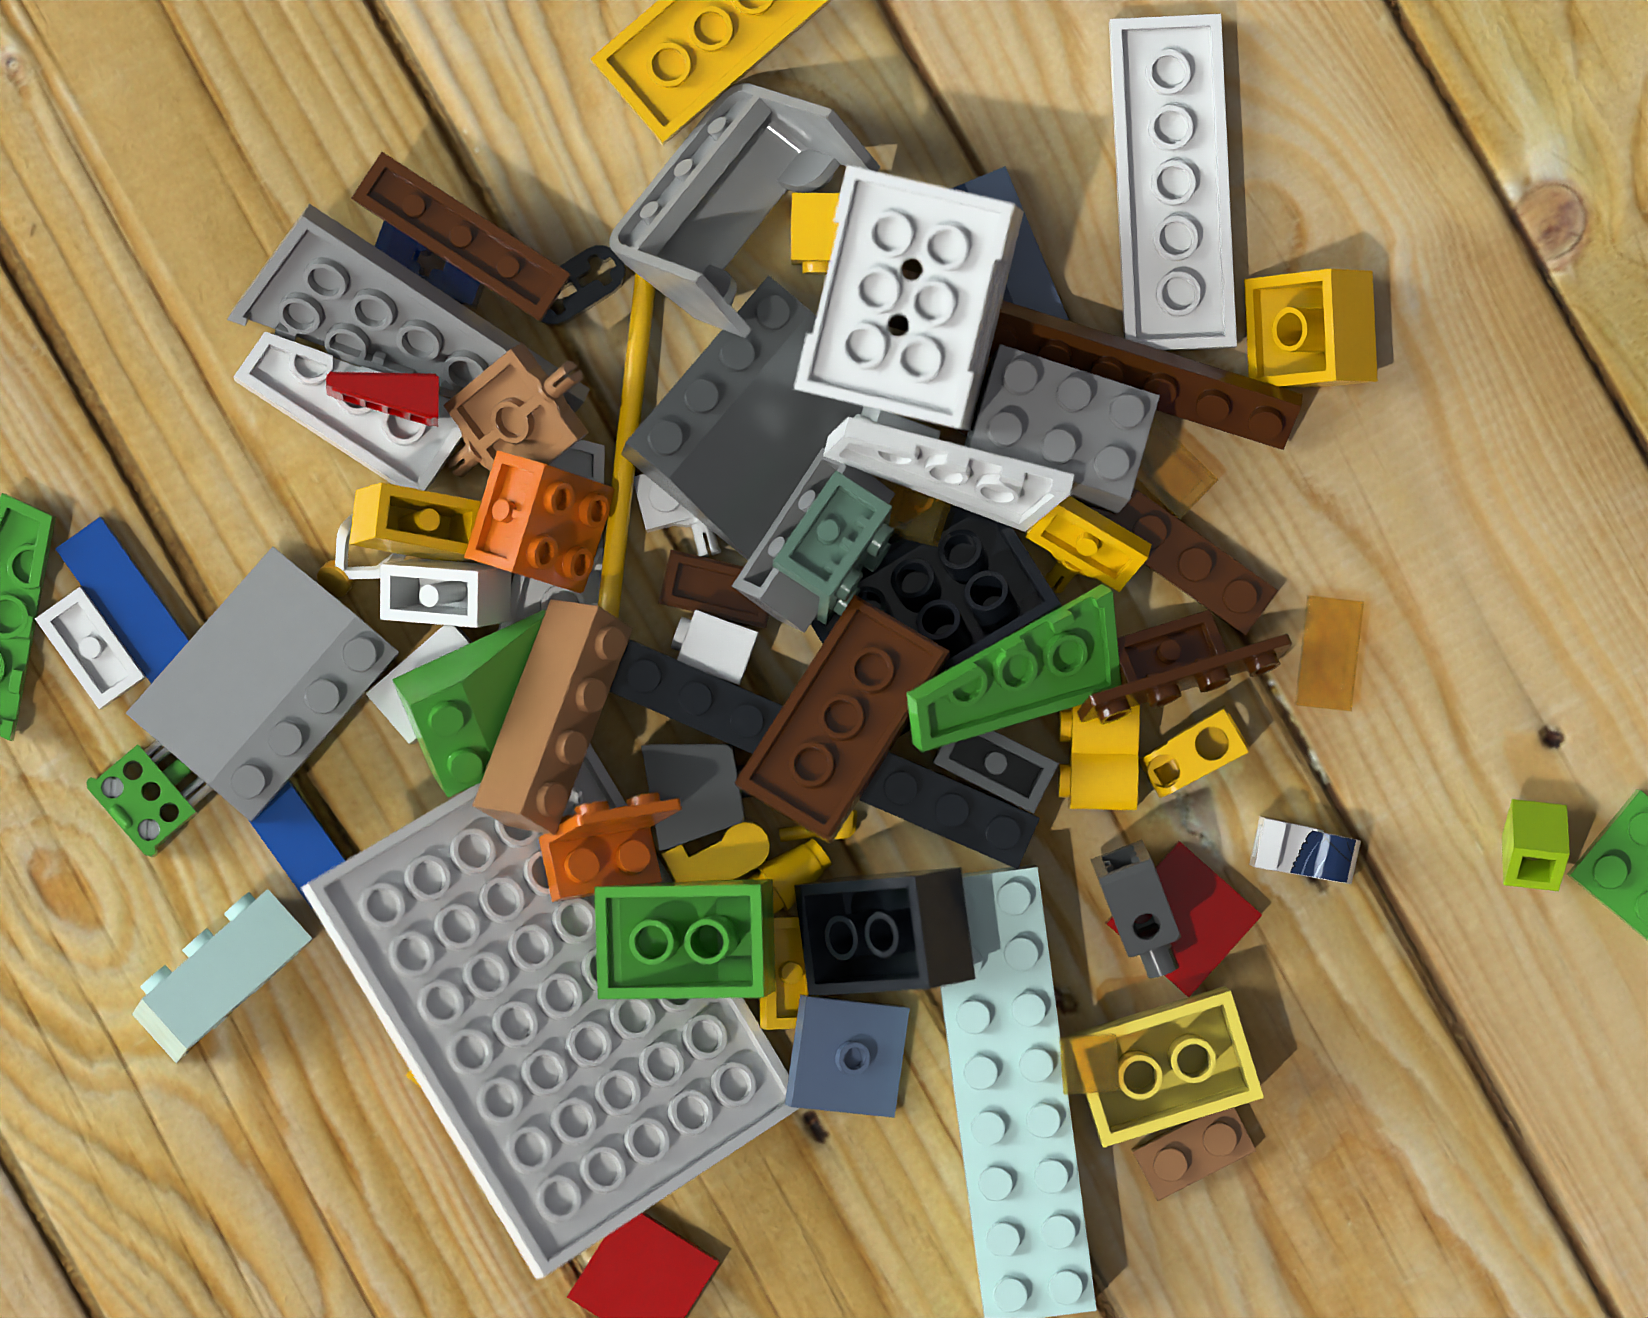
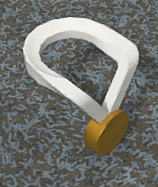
M353 513L339 527L336 539V560L326 562L317 573L319 585L334 597L346 595L354 585V579L381 578V564L402 561L406 557L403 554L392 553L376 566L348 567Z

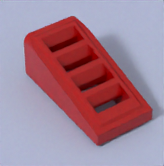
M329 372V374H326L328 396L427 426L438 427L439 376H436V374Z

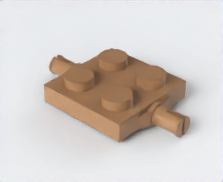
M522 342L507 351L446 402L443 406L460 428L463 440L466 443L461 450L448 459L449 469L465 460L452 473L458 477H464L478 463L491 471L497 450L550 465L589 433L563 396L565 392L582 380L581 370L564 379L578 366L573 362L567 361L549 376Z

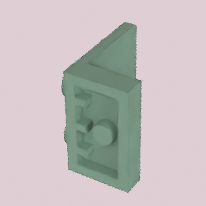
M836 470L773 560L774 568L820 597L817 620L827 625L835 612L841 616L853 596H858L861 589L857 586L863 577V571L867 568L874 572L891 547L888 541L894 531L889 526L892 506Z

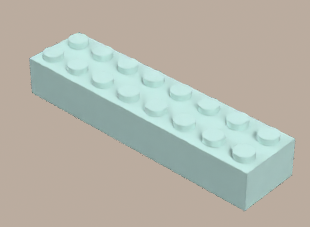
M1035 864L1019 866L1018 869L1008 867L963 873L962 878L976 979L940 987L983 1315L984 1318H1046L1097 1311L1038 867Z

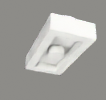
M83 587L77 588L35 618L98 709L105 708L147 678Z

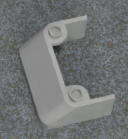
M750 83L738 84L728 89L718 98L611 233L609 246L626 266L693 318L746 338L752 329L731 307L737 291V284L732 276L724 270L787 190L797 193L821 190L829 184L834 172L840 165H849L875 172L879 170L880 165L833 109Z

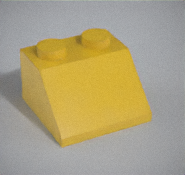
M1323 269L1244 279L1249 378L1280 388L1338 386L1378 382L1373 271Z

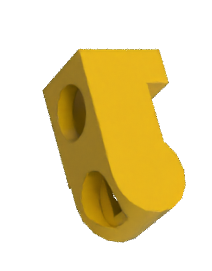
M1224 705L1178 732L1170 740L1138 758V762L1159 798H1162L1249 753L1250 747Z
M745 821L731 826L721 840L692 855L689 854L683 843L664 851L662 856L676 882L734 880L764 863L769 854L770 839L768 833L761 825L754 821Z

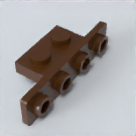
M1210 609L1119 637L1117 642L1121 685L1090 695L1079 708L1077 714L1081 722L1099 718L1101 724H1106L1127 716L1131 713V707L1146 702H1149L1151 708L1167 705L1182 696L1181 691L1198 686L1200 692L1215 690L1230 682V676L1248 671L1250 677L1265 674L1281 664L1279 659L1292 645L1288 634H1283L1227 652Z

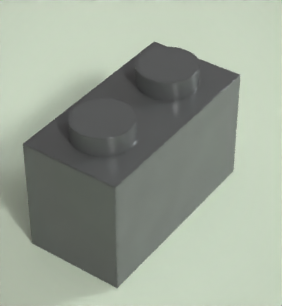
M995 731L940 746L932 761L934 764L1033 814L1059 764Z

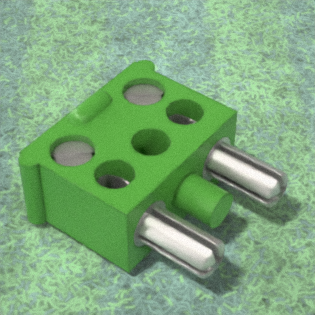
M157 740L145 750L140 745H136L97 779L89 778L86 782L87 789L143 854L149 857H156L158 855L157 848L198 814L193 806L213 790V788L206 784L189 800H186L188 796L205 782L198 777L184 790L179 792L175 785L190 774L191 770L177 758L166 769L161 771L157 764L171 752L164 747L154 757L150 758L151 755L163 746ZM132 763L141 764L143 770L142 775L136 780H130L126 776L127 767ZM150 784H157L161 789L160 796L154 801H148L144 797L145 788ZM168 805H175L179 809L177 819L172 822H166L162 818V811Z

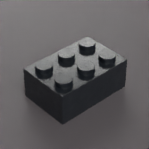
M961 867L846 876L794 885L809 996L932 989L976 979Z

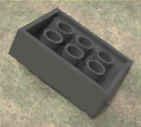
M770 276L763 281L737 312L752 329L747 337L743 338L722 329L625 442L621 453L623 457L747 560L750 559L822 447L825 448L828 436L847 417L854 418L857 414L861 415L864 407L863 405L794 389L807 333L813 334L817 316Z

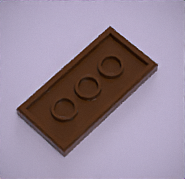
M854 595L734 784L824 841L832 844L910 721L907 693L938 676L951 656L950 652Z

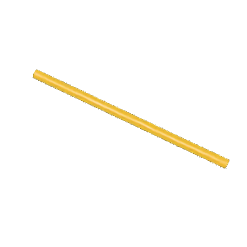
M635 273L611 483V487L615 490L610 513L607 518L598 606L616 618H619L636 468L621 453L625 442L641 423L656 290L655 287L637 273Z

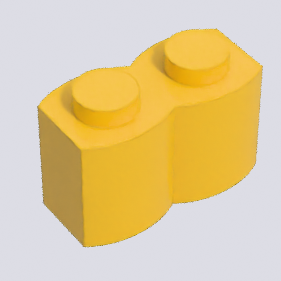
M1082 705L1060 711L1059 742H1069V764H1059L1058 797L1068 798V809L1137 810L1140 705L1131 707L1132 711L1127 716L1106 724H1101L1099 718L1081 722L1077 711Z

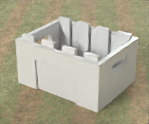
M847 165L834 222L839 223L814 331L813 334L807 333L794 389L959 429L971 430L1024 211L1012 203ZM908 259H917L923 266L922 275L917 280L909 281L902 275V265ZM897 314H902L909 320L908 332L900 337L892 335L888 329L889 320Z

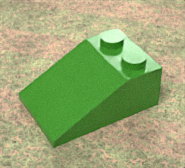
M545 610L392 679L428 767L447 798L481 783L544 618Z
M773 879L708 880L595 887L598 999L764 998L776 991Z

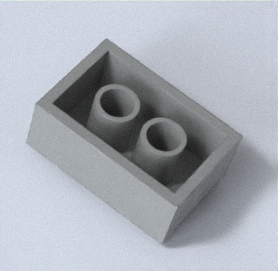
M999 345L989 360L972 429L968 431L964 446L1075 474L1069 496L1083 504L1118 514L1131 498L1160 395Z

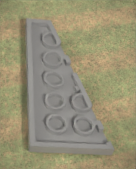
M310 203L227 318L229 321L244 326L251 320L274 328V335L294 342L297 337L325 346L327 353L335 358L382 373L436 374V376H439V387H441L439 394L449 398L454 397L507 351L520 344V342ZM528 348L546 374L550 376L559 369ZM580 382L563 394L574 413L584 403L590 390Z

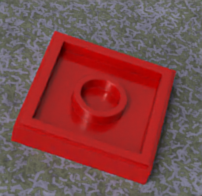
M1178 841L1155 866V870L1181 936L1180 939L1171 943L1179 963V968L1164 976L1187 997H1190L1261 918L1262 914L1184 844ZM1142 914L1134 922L1137 924L1145 923L1150 920L1152 914ZM1111 916L1105 923L1119 935L1114 919Z
M642 1212L603 1238L568 1293L567 1298L599 1318H685L717 1268L720 1260L645 1212Z

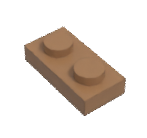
M1234 1107L1182 1123L1131 1149L1157 1201L1256 1152Z

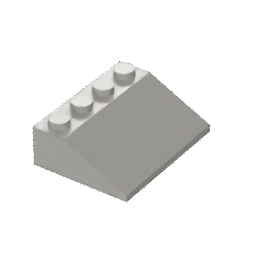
M272 547L130 707L126 714L247 819L253 822L398 657L399 652L356 614L277 549Z

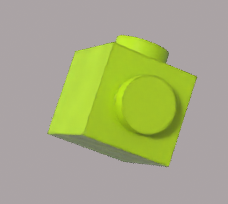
M1512 799L1502 833L1503 885L1559 891L1570 855L1567 805Z

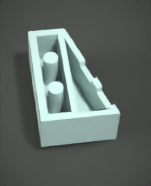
M268 889L257 899L250 892L245 894L224 913L230 920L225 927L215 935L208 928L205 929L182 950L188 957L186 961L173 972L164 965L140 987L147 995L141 999L132 1015L175 1063L180 1061L189 1052L188 1050L212 1029L220 1025L233 1010L260 989L313 939Z

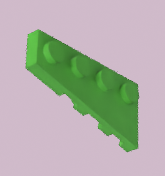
M2 493L0 496V737L14 741L36 626L35 618L38 615L56 517L8 494Z
M1101 584L907 693L912 744L924 752L1082 705L1090 695L1120 686L1121 674L1113 590Z

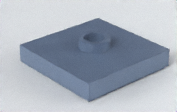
M800 994L785 1105L795 1108L895 1118L910 1008L901 1005Z

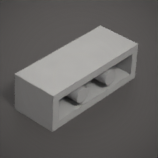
M823 447L732 585L733 588L776 620L804 633L811 622L817 618L820 597L774 568V558L835 470L887 504L890 503L895 495L893 491L870 473L824 457L825 448Z

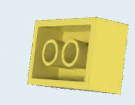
M1226 986L1067 1035L1098 1138L1103 1148L1264 1098L1231 990Z

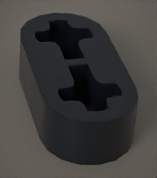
M595 245L559 266L571 274L570 279L562 290L573 284L577 291L564 299L563 305L566 310L562 314L556 315L552 309H549L542 323L549 326L566 324L610 297L622 287L626 278V267L610 247ZM599 257L603 263L610 260L614 261L616 267L610 271L613 281L608 285L603 286L599 280H594L584 287L580 286L578 280L592 271L589 264L590 260Z

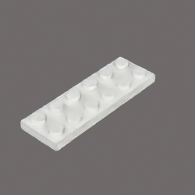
M1221 14L1110 19L1109 34L1124 338L1163 351L1237 347Z

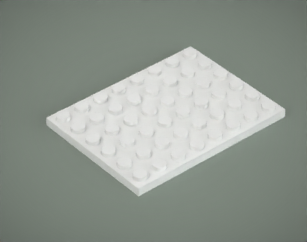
M589 744L563 816L575 814V807L591 802L608 801L609 809L627 805L591 744ZM479 783L302 887V890L535 1278L539 1279L556 1270L799 1108L785 1105L789 1074L743 998L598 999L595 896L552 903L538 838L545 833L508 827L473 807V802L481 784ZM657 856L662 878L660 883L673 882Z

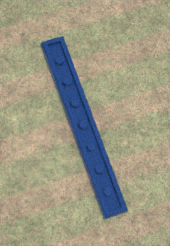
M99 517L55 549L152 684L190 639L105 519ZM289 780L253 822L250 820L249 822L311 909H314L303 892L302 887L347 861V859L291 780Z

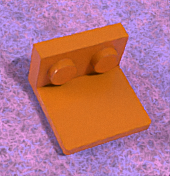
M497 450L464 558L577 593H583L593 568L594 558L606 520L610 513L615 489L544 463Z
M648 793L627 799L626 806L609 809L608 801H597L574 808L575 814L563 816L556 835L545 833L538 837L552 903L595 896L596 886L662 882L651 827L681 811L680 799L661 801L659 793Z

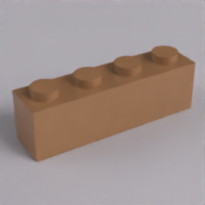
M550 599L473 802V807L508 827L556 835L633 628L600 606Z

